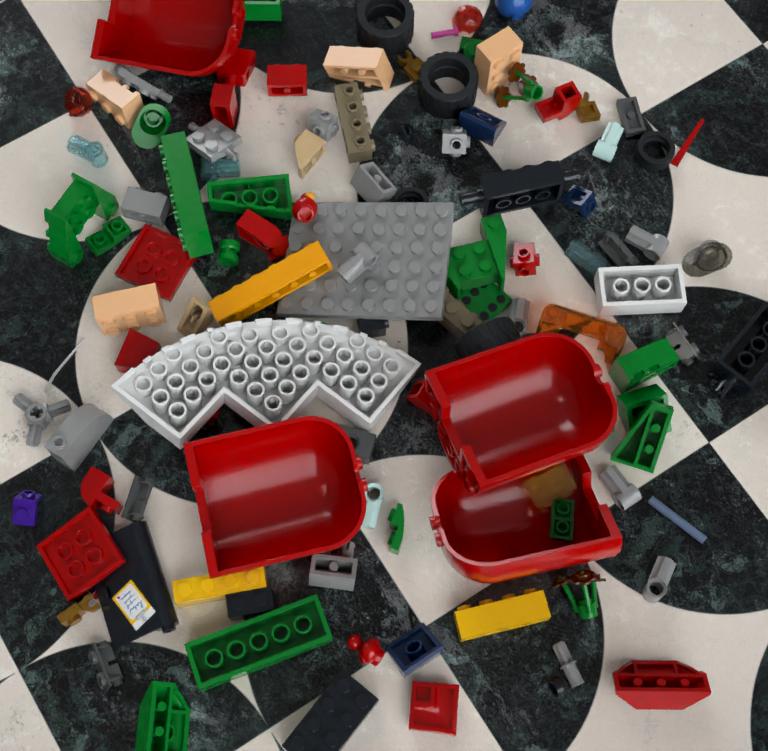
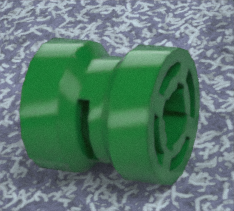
M232 239L221 240L219 243L221 253L218 255V263L227 267L238 265L239 257L237 253L240 251V243Z

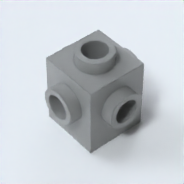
M316 109L307 118V130L328 142L339 131L338 116L328 111Z
M453 126L451 129H442V154H449L452 157H460L461 154H466V148H470V136H467V131L459 126Z

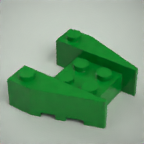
M75 173L71 174L74 181L52 210L44 209L45 221L49 225V229L46 230V236L50 238V242L47 243V249L52 258L72 269L83 258L84 251L76 235L82 232L87 220L95 214L108 221L111 216L117 213L119 207L117 199L113 194Z
M501 214L481 218L480 234L482 241L450 248L446 286L455 299H461L462 290L492 283H498L500 292L504 291L507 230Z

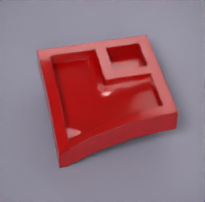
M412 681L409 730L456 736L459 685Z

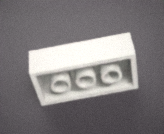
M682 264L599 267L594 276L598 316L682 312L687 304Z

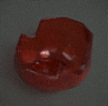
M462 5L456 10L452 18V26H457L459 33L466 31L468 34L479 30L483 23L482 13L477 7L472 5Z
M80 86L69 89L65 95L64 106L69 111V116L83 117L90 113L93 106L90 93Z

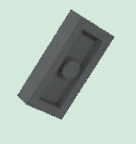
M636 96L617 99L616 107L622 127L624 128L625 137L645 134L646 127Z

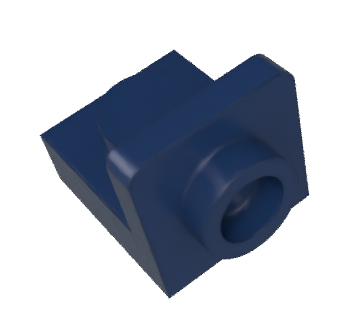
M573 185L562 198L563 204L580 210L581 216L585 219L597 206L594 193L576 185Z

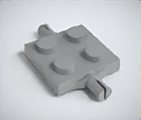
M120 64L115 65L114 70L123 77L122 82L134 87L137 91L155 101L158 98L167 103L172 101L173 96L166 93L162 88L159 89L132 73L129 68H125Z
M215 118L202 127H199L194 122L188 125V129L194 132L186 137L188 146L209 162L214 163L219 158L225 156L230 157L233 161L239 159L240 155L234 151V148L242 143V138Z

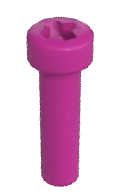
M457 26L453 27V29L431 33L432 39L452 35L454 37L459 36Z

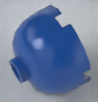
M495 0L497 11L502 16L512 18V20H519L523 18V14L530 10L533 0Z

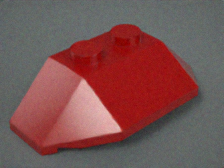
M630 660L618 670L612 672L615 694L637 710H684L711 695L707 674L679 661Z

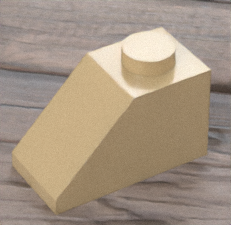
M307 129L302 134H298L294 140L299 178L304 179L326 152L325 140Z

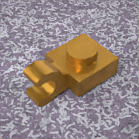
M87 594L82 601L74 603L56 617L62 625L66 627L69 625L74 626L82 620V616L86 614V611L96 612L101 606L96 603L90 607L88 603L94 596Z

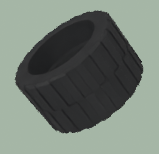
M361 0L356 9V32L361 46L364 48H383L386 56L399 54L408 47L414 34V10L409 0ZM380 16H389L397 19L401 24L394 29L380 30L371 26L369 22Z
M445 51L430 56L422 64L419 72L418 99L423 109L437 118L455 119L459 117L462 110L474 105L479 77L476 66L465 55L458 54L457 52ZM449 77L460 81L465 88L454 94H445L434 89L431 83L439 78Z
M497 317L487 320L463 334L455 343L454 350L459 359H463L522 338L511 318Z

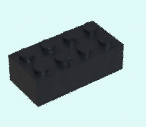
M342 669L282 744V747L287 751H341L377 705L379 699Z

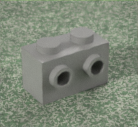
M374 162L358 165L350 181V184L366 202H391L397 191V188Z
M128 187L120 208L125 218L163 227L171 205L168 196L161 192L153 193L140 187Z

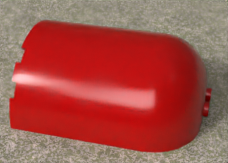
M111 0L108 20H97L90 58L190 77H202L213 74L231 60L239 46L245 23V0Z
M549 332L537 333L425 371V387L431 401L429 407L433 420H438L437 428L439 432L437 434L458 479H464L465 488L471 493L475 492L477 494L587 454L604 443L617 421V403L610 383H603L600 379L602 376L600 365L595 363L590 353L582 344L566 335Z
M302 416L183 443L191 487L195 492L203 531L201 532L210 579L337 549L348 543L362 526L366 513L365 492L368 491L366 478H361L359 470L363 469L360 456L356 457L353 444L347 433L329 419L318 416Z
M584 455L477 494L469 492L465 488L464 479L459 480L454 470H452L436 483L431 493L433 516L429 517L432 531H437L434 534L436 545L442 548L447 561L459 574L475 582L498 583L617 556L616 553H620L623 537L607 503L599 505L592 490V471ZM552 497L575 500L572 542L549 539Z

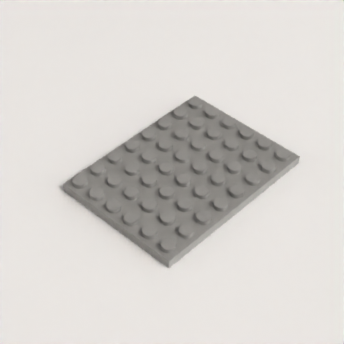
M315 202L317 204V213L313 220L304 223L297 221L295 218L291 219L288 238L289 247L286 250V257L302 250L310 243L319 241L334 269L279 299L276 313L279 317L443 321L455 211L454 202ZM365 242L380 256V261L376 267L371 270H365L352 283L348 284L336 270L352 256L353 250L357 245Z

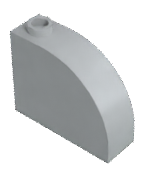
M84 404L74 410L60 424L44 447L59 463L75 472L114 419L95 405Z

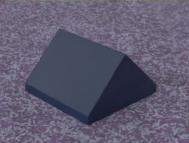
M472 105L460 112L458 126L463 127V130H466L468 135L493 147L507 122Z
M421 623L385 647L403 678H406L438 657L444 651L442 644L424 623Z

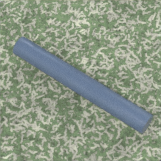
M652 496L647 503L701 544L706 540L707 536L657 498Z

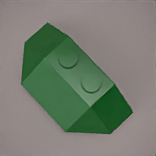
M151 681L139 707L135 751H187L190 708L179 692L176 683Z

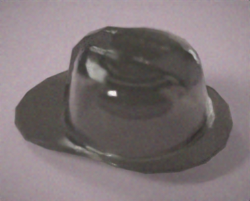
M716 240L704 241L699 247L689 251L684 256L682 269L691 277L708 275L727 267L732 260V251L727 245Z

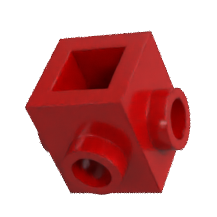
M534 242L514 244L513 256H510V268H514L515 276L536 275V266H540V255L536 254Z

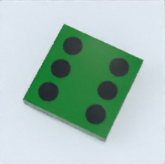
M495 283L466 289L461 293L460 299L466 309L470 312H475L481 318L482 323L497 318L512 303V298L504 291L500 292L499 287Z

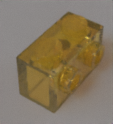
M560 463L522 482L535 507L540 506L541 509L552 505V500L559 496L561 499L572 495V490L577 488L565 463Z

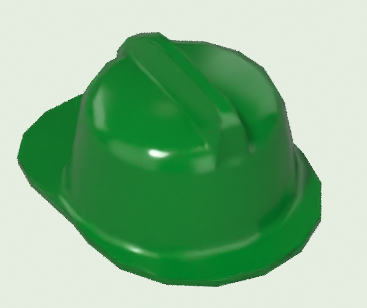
M149 103L140 110L131 131L135 144L144 149H151L160 144V136L165 135L171 121L167 108L161 104Z

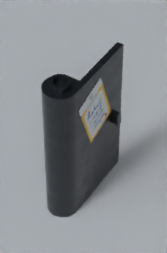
M138 521L111 533V537L126 562L95 585V589L113 648L117 649L154 631H162L163 634L176 630L179 620L147 521Z

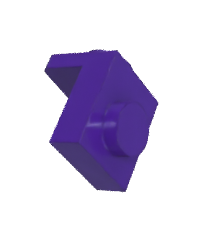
M24 490L14 497L12 524L35 526L37 524L38 502L42 500V494H35V491Z

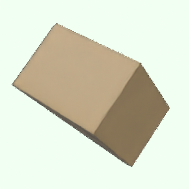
M193 296L177 330L185 337L194 333L195 335L202 333L214 321L211 308L199 298Z

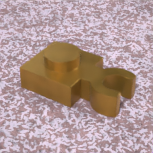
M406 50L405 56L407 59L397 56V62L399 65L404 66L403 72L417 84L419 83V72L424 62L419 57L413 59L412 53Z
M587 91L584 92L583 98H581L578 107L575 109L580 123L599 121L601 114L595 101L589 102V93Z

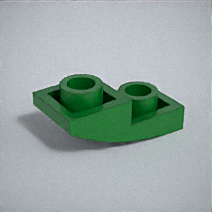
M121 216L102 224V230L85 238V243L96 257L116 246L132 232Z
M552 497L549 539L572 542L575 500Z
M398 503L396 509H391L387 519L390 521V529L396 531V533H391L387 544L391 545L390 552L398 555L401 548L404 532L403 505Z

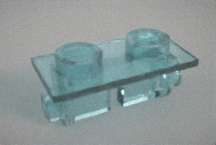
M572 239L564 253L565 256L594 276L599 267H606L609 263L605 257L603 258L595 251L591 253V249L580 240Z

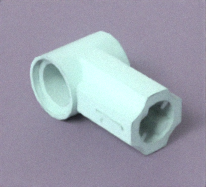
M608 122L601 139L598 140L592 156L611 163L624 130L619 123Z
M370 483L367 485L368 491L365 492L366 513L361 527L375 530L381 503L384 499V492L379 484ZM371 490H377L380 493V496L375 500L370 499L367 495Z

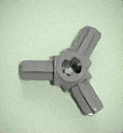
M22 393L16 394L13 399V403L25 412L24 416L28 419L27 425L30 427L26 445L30 447L39 446L42 431L54 421L53 417L71 411V404L68 399L49 406L47 403L40 404L37 401L33 403Z

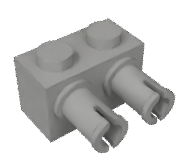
M350 541L348 550L346 549L347 543L343 545L340 550V556L331 555V551L312 555L308 585L353 591L358 559L353 558L355 543Z

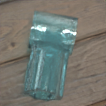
M78 135L71 136L68 140L67 150L90 161L94 167H103L108 163V156L100 142H91Z
M204 157L201 158L200 178L203 181L212 182L222 177H240L241 175L240 159H236V161L232 159H218L211 163Z

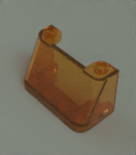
M554 302L545 305L535 333H558L559 328H563L600 340L597 350L603 351L605 355L604 362L612 364L619 357L627 338L626 329L618 322Z

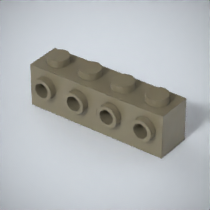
M357 82L334 85V97L349 164L372 160V152L376 151L374 139L370 140L369 137L372 134L370 122L366 123L365 119L368 117L366 105L362 106V101H364L363 90L358 88Z
M446 288L443 321L438 322L459 339L470 329L481 324L482 321L475 312H470L466 309L460 299L453 298Z

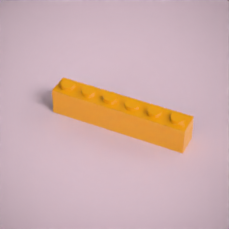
M319 241L306 245L302 250L288 255L286 259L277 264L270 265L268 269L261 273L252 275L248 280L233 286L229 291L215 296L213 300L207 303L216 321L223 327L227 323L244 320L334 268Z

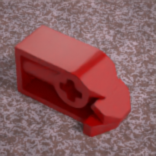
M247 209L236 223L238 236L268 254V261L271 263L283 258L289 247V237L287 235L282 236L281 231L275 225Z

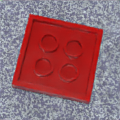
M145 223L115 272V276L137 287L155 283L161 298L171 302L197 257L190 259L188 251H183L179 238Z
M88 506L36 546L68 602L76 600L126 562L92 506Z

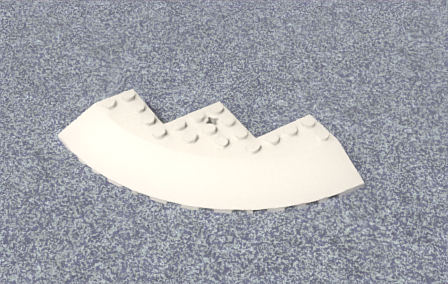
M260 318L252 322H231L223 327L215 329L211 327L197 335L194 333L183 337L179 342L171 346L167 345L153 356H148L137 367H132L111 388L149 426L181 450L183 443H187L224 403L253 426L257 427L297 418L315 397H318L359 429L370 432L393 405L422 363L400 349L396 350L387 346L388 343L382 340L377 341L368 337V334L350 331L348 327L335 324L330 326L321 324V321L305 322L297 318H286V320Z

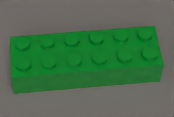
M185 131L160 136L162 145L158 146L161 157H163L162 164L166 173V182L170 190L169 195L174 208L173 213L178 226L177 231L183 251H188L190 259L212 254L214 249Z
M315 594L185 643L184 646L198 689L203 692L334 641L318 596Z

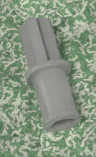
M560 641L554 644L552 648L561 665L560 670L563 669L571 688L585 683L575 664L577 661L573 660L566 643Z

